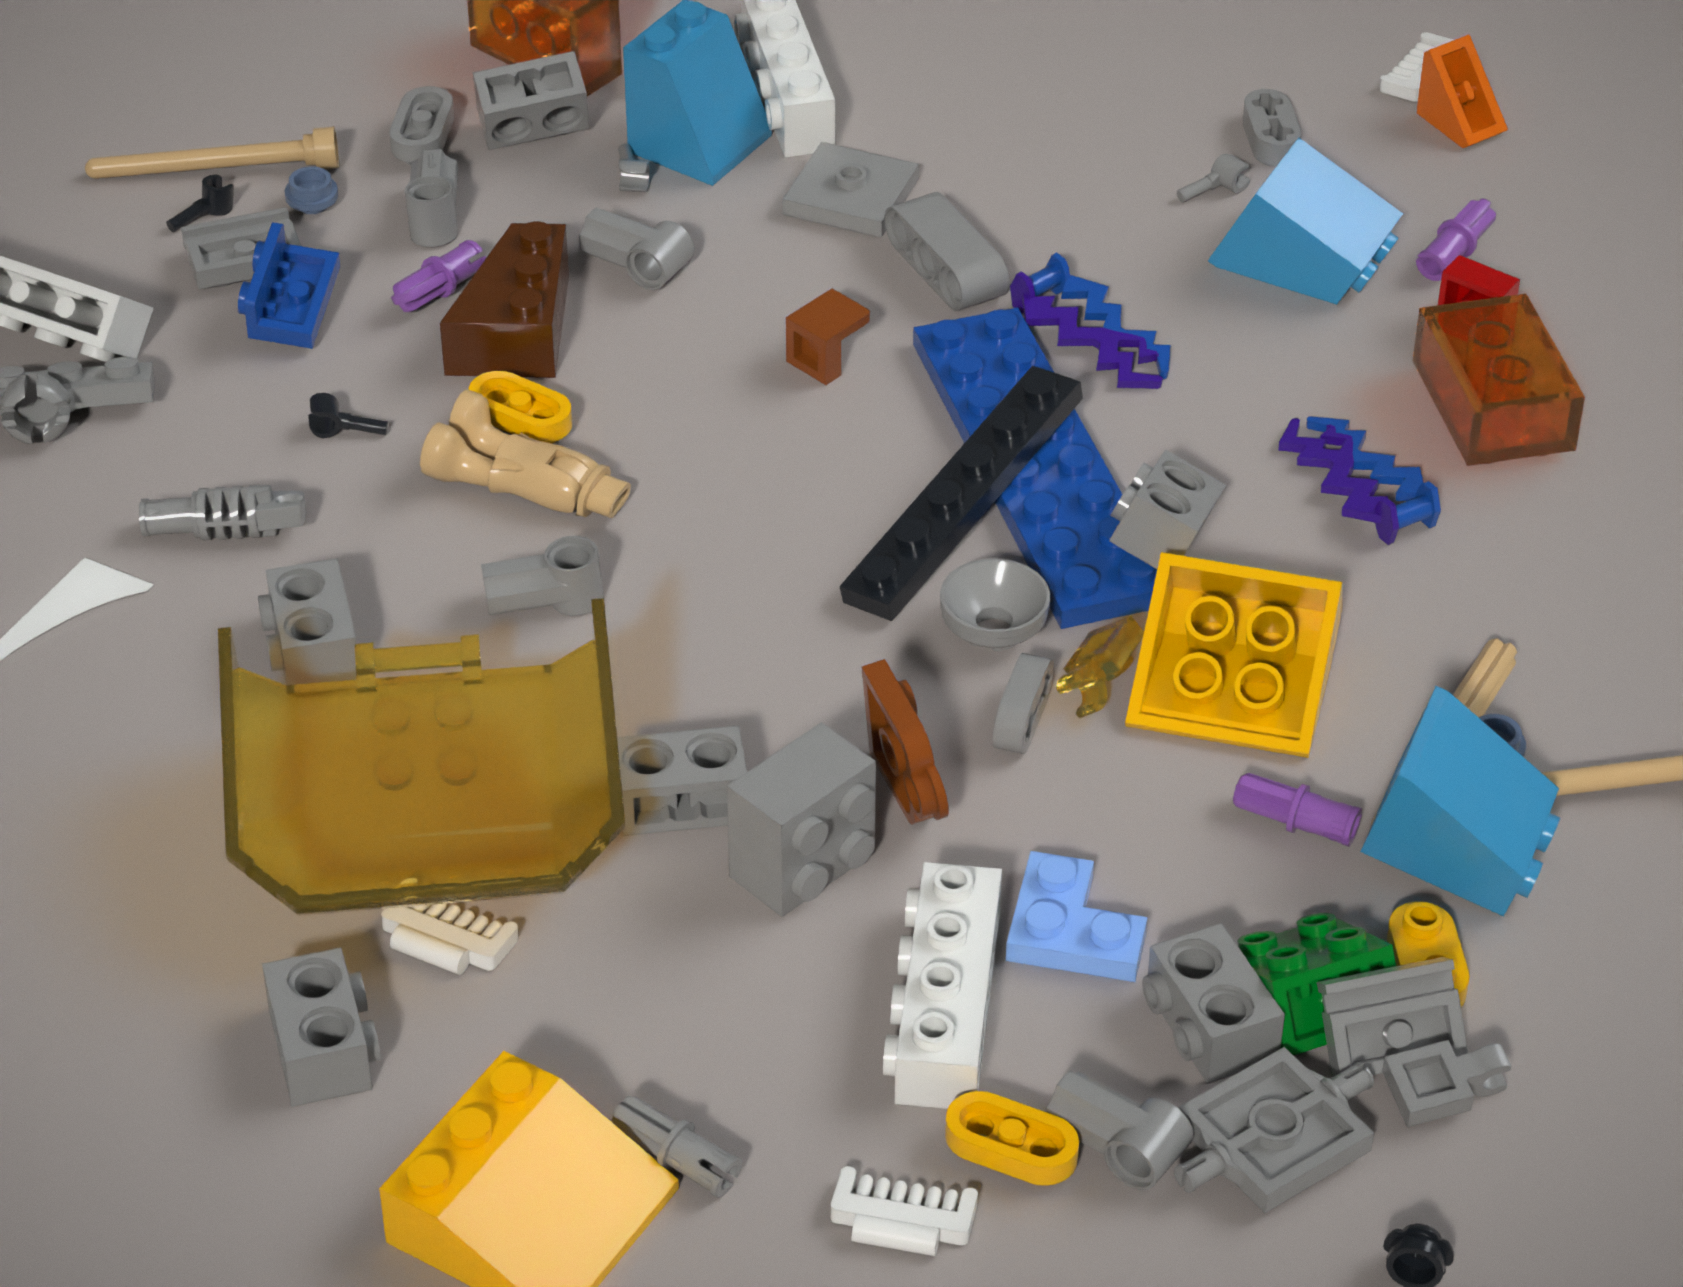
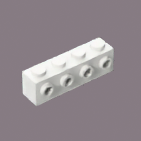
M741 0V13L734 14L733 17L734 33L738 43L743 46L747 66L754 75L755 86L761 101L765 104L768 127L770 130L775 131L784 158L813 154L821 142L835 145V97L796 0Z
M0 256V326L20 333L24 323L36 326L34 338L64 348L67 347L69 338L83 342L80 350L81 354L104 362L114 359L115 354L137 359L153 307Z
M924 862L920 888L908 887L905 927H914L913 936L901 935L898 975L907 976L906 985L894 984L890 1024L900 1025L899 1035H886L883 1057V1075L895 1076V1104L948 1109L951 1102L957 1097L968 1092L979 1091L1000 919L1002 869Z

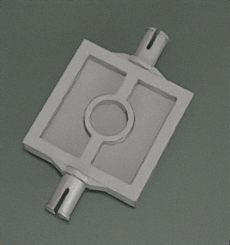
M1283 1047L1184 1103L1178 1108L1188 1118L1193 1127L1194 1137L1192 1141L1202 1150V1153L1174 1168V1175L1180 1187L1184 1186L1185 1192L1191 1193L1218 1175L1224 1176L1233 1181L1264 1213H1267L1372 1151L1374 1132L1351 1111L1347 1102L1354 1096L1373 1087L1374 1079L1368 1067L1363 1070L1364 1064L1362 1062H1356L1353 1066L1331 1079L1325 1078L1323 1075L1306 1068Z

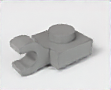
M1449 1040L1385 1056L1382 1072L1406 1126L1411 1127L1470 1111L1474 1095L1490 1096L1504 1091L1507 1088V1083L1502 1073L1511 1071L1512 1066L1501 1044L1487 1045L1473 1052L1456 1056Z

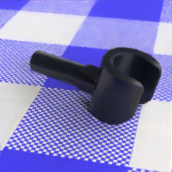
M220 175L206 176L202 180V198L167 220V227L171 232H175L206 213L215 216L230 213L233 207L234 185L228 184L222 187V177Z
M316 393L310 398V410L312 413L308 415L309 427L312 433L319 438H330L336 435L340 429H352L386 435L388 421L340 412L338 400L329 393Z

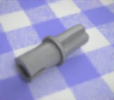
M627 1096L621 1104L616 1106L612 1113L611 1122L647 1153L657 1158V1162L668 1171L672 1168L709 1190L717 1198L724 1196L731 1189L733 1183L713 1172L711 1166L714 1165L736 1178L740 1174L742 1159L736 1155H731L695 1133V1126L689 1120L677 1122L636 1096Z

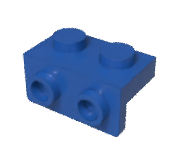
M272 222L266 240H259L255 246L252 263L254 274L251 282L244 281L241 285L238 297V313L245 315L248 338L313 349L340 270L339 252L286 244L284 224Z

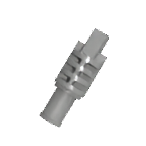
M271 485L232 486V488L216 487L215 489L199 488L198 491H193L191 497L150 500L143 498L139 503V523L144 537L173 533H194L196 538H201L203 541L212 540V538L224 540L229 537H235L236 539H242L246 536H251L252 538L277 535V529L302 526L306 516L303 491H272Z

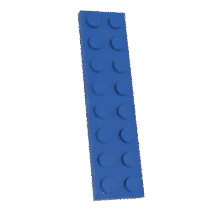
M1018 307L1007 310H994L986 314L954 320H941L937 323L913 327V346L964 443L1032 365L1054 372ZM1075 409L995 501L1028 567L1038 572L1046 581L1050 590V609L1061 629L1149 611L1157 573L1156 568L1109 541L1120 523L1111 514L1122 493Z

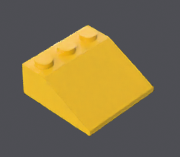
M1161 552L1125 726L1309 758L1330 673L1342 613V582Z
M503 1050L379 1188L386 1243L471 1287H598L678 1191L679 1180L561 1078Z

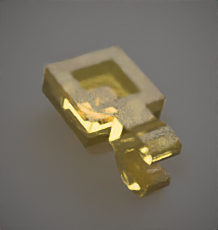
M1131 615L1090 631L1063 668L1066 674L1059 678L1056 690L1060 695L1076 688L1080 690L1082 703L1075 712L1079 718L1104 708L1107 702L1105 681L1117 678L1133 663L1134 658L1131 656V653L1143 638L1144 631Z

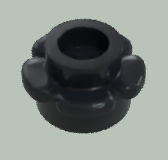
M1416 1223L1406 1226L1403 1230L1394 1229L1384 1240L1383 1248L1388 1252L1386 1258L1388 1274L1394 1281L1404 1287L1436 1286L1445 1274L1446 1266H1450L1454 1260V1251L1450 1242L1442 1239L1436 1229L1425 1224Z

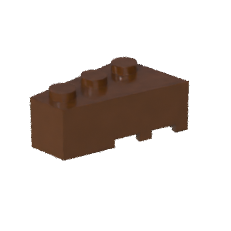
M541 221L510 224L440 322L444 376H479L490 371H507L521 377L556 378L569 281L566 224H547Z

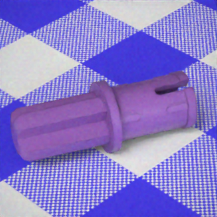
M1481 198L1479 201L1471 200L1454 219H1448L1439 226L1437 237L1425 250L1418 254L1416 259L1417 268L1423 276L1432 281H1440L1442 271L1458 255L1468 257L1475 251L1477 240L1496 220V212L1490 208V201Z
M465 240L458 247L441 257L430 256L425 259L421 269L393 285L394 294L391 298L394 305H399L404 312H412L437 296L446 298L453 294L456 285L474 275L485 261L486 256H482L472 263L468 260L482 252V248L472 240Z
M1246 773L1240 777L1233 796V804L1236 807L1285 823L1286 831L1295 833L1296 829L1329 838L1348 847L1351 846L1355 839L1362 818V808L1312 793L1308 785L1301 784L1297 789L1251 773Z

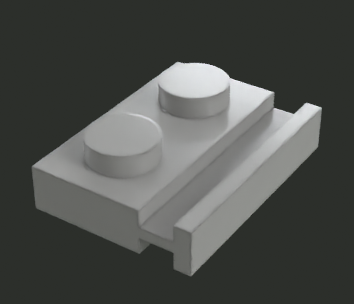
M287 207L181 227L183 245L187 250L188 260L198 289L213 286L225 287L234 282L252 279L254 274L252 263L255 246L259 240H266L272 222L284 224L286 244L301 246L293 222L289 219Z
M1440 957L1317 982L1318 992L1322 993L1324 1012H1322L1332 1077L1350 1068L1356 1062H1362L1364 1064L1363 1070L1368 1067L1372 1075L1383 1073L1385 1056L1449 1040L1456 1056L1467 1054L1468 1049L1458 989L1454 988L1451 971L1455 969L1453 959Z

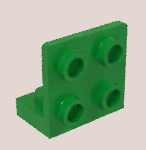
M1316 913L1304 916L1297 920L1296 928L1280 933L1258 931L1243 935L1237 940L1239 949L1285 1014L1281 1048L1285 1047L1293 1056L1327 1045L1322 1012H1324L1322 993L1318 992L1317 982L1395 967L1396 962L1391 943L1366 932L1364 928L1355 927L1336 918L1332 913Z

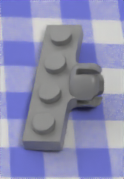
M119 357L108 360L104 364L105 366L82 367L78 362H60L49 366L47 370L25 372L24 368L18 366L1 367L0 415L2 416V425L12 437L24 443L33 444L35 436H43V442L47 443L63 433L69 422L70 412L75 409L153 402L155 387L153 362L139 363L136 358Z

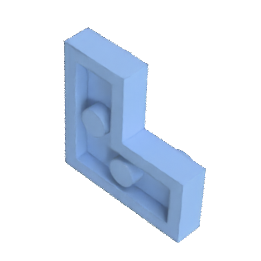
M1030 851L1006 943V961L1136 982L1146 938L1147 917L1086 907L1093 880L1094 861Z

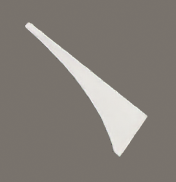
M84 558L0 639V661L53 627L105 603L147 592L154 584Z

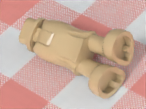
M467 389L460 393L454 403L450 414L449 426L440 422L432 426L426 436L420 455L421 472L431 478L442 482H464L486 486L491 493L514 494L558 512L572 513L577 509L575 516L587 517L592 512L608 518H613L628 499L631 490L629 482L611 476L609 466L599 465L595 460L581 452L537 441L523 433L507 435L494 428L491 424L488 399L480 393Z

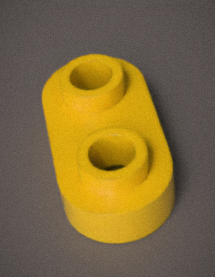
M507 371L483 373L474 378L469 385L468 390L480 393L488 399L491 424L498 429L510 434L519 435L523 433L534 440L551 444L563 439L572 429V411L569 399L563 394Z
M1414 901L1397 907L1390 916L1387 942L1393 945L1396 966L1440 957L1453 959L1455 968L1451 970L1454 988L1458 989L1460 1006L1462 1007L1466 1000L1470 976L1453 918L1446 910L1429 902Z
M985 1091L965 1093L953 1100L947 1109L945 1123L947 1145L957 1156L965 1160L1041 1186L1054 1185L1065 1181L1074 1173L1077 1167L1079 1137L1075 1128L1063 1118Z

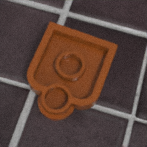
M885 659L861 666L869 753L876 761L878 769L905 817L911 825L931 818L940 820L948 817L949 806L944 785L935 766L928 736L917 716V704L909 683L905 679L897 681Z

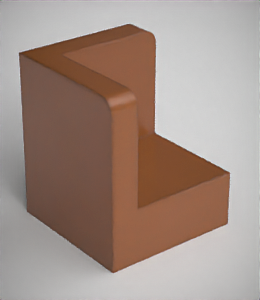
M833 288L826 291L786 317V362L824 385H828L841 376L842 340L870 322V310Z

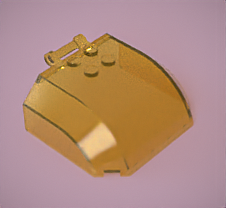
M604 598L591 599L593 640L552 664L482 670L479 634L460 635L461 642L374 648V642L356 643V680L285 685L240 668L231 627L218 628L225 849L227 860L297 916L565 894L625 828ZM459 666L463 668V671L376 678V673Z

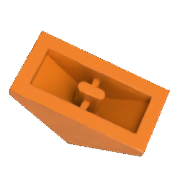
M1470 34L1424 52L1416 112L1461 148H1466L1508 130Z

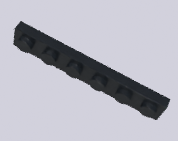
M1032 365L839 587L843 603L893 621L1083 399L1081 382Z

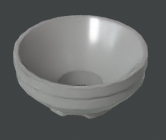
M981 559L959 566L946 577L940 590V608L945 624L954 634L974 646L991 648L994 651H1003L1030 639L1041 630L1046 622L1050 608V590L1046 581L1039 573L1027 565L1006 559ZM986 619H1000L1007 622L1010 627L1006 629H987L979 627L978 624Z

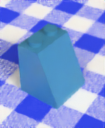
M682 0L623 47L627 144L631 146L632 154L713 186L772 136V130L768 127L765 108L727 14L708 8L699 2Z
M1298 137L1253 196L1208 259V262L1217 268L1337 305L1350 287L1359 293L1375 273L1378 266L1370 260L1372 258L1380 264L1394 246L1399 237L1394 235L1391 230L1403 213Z
M1435 686L1398 762L1360 852L1504 917L1516 894L1528 898L1541 871L1543 863L1533 859V855L1536 849L1542 852L1546 851L1559 824L1560 817L1550 813L1559 788L1449 691Z

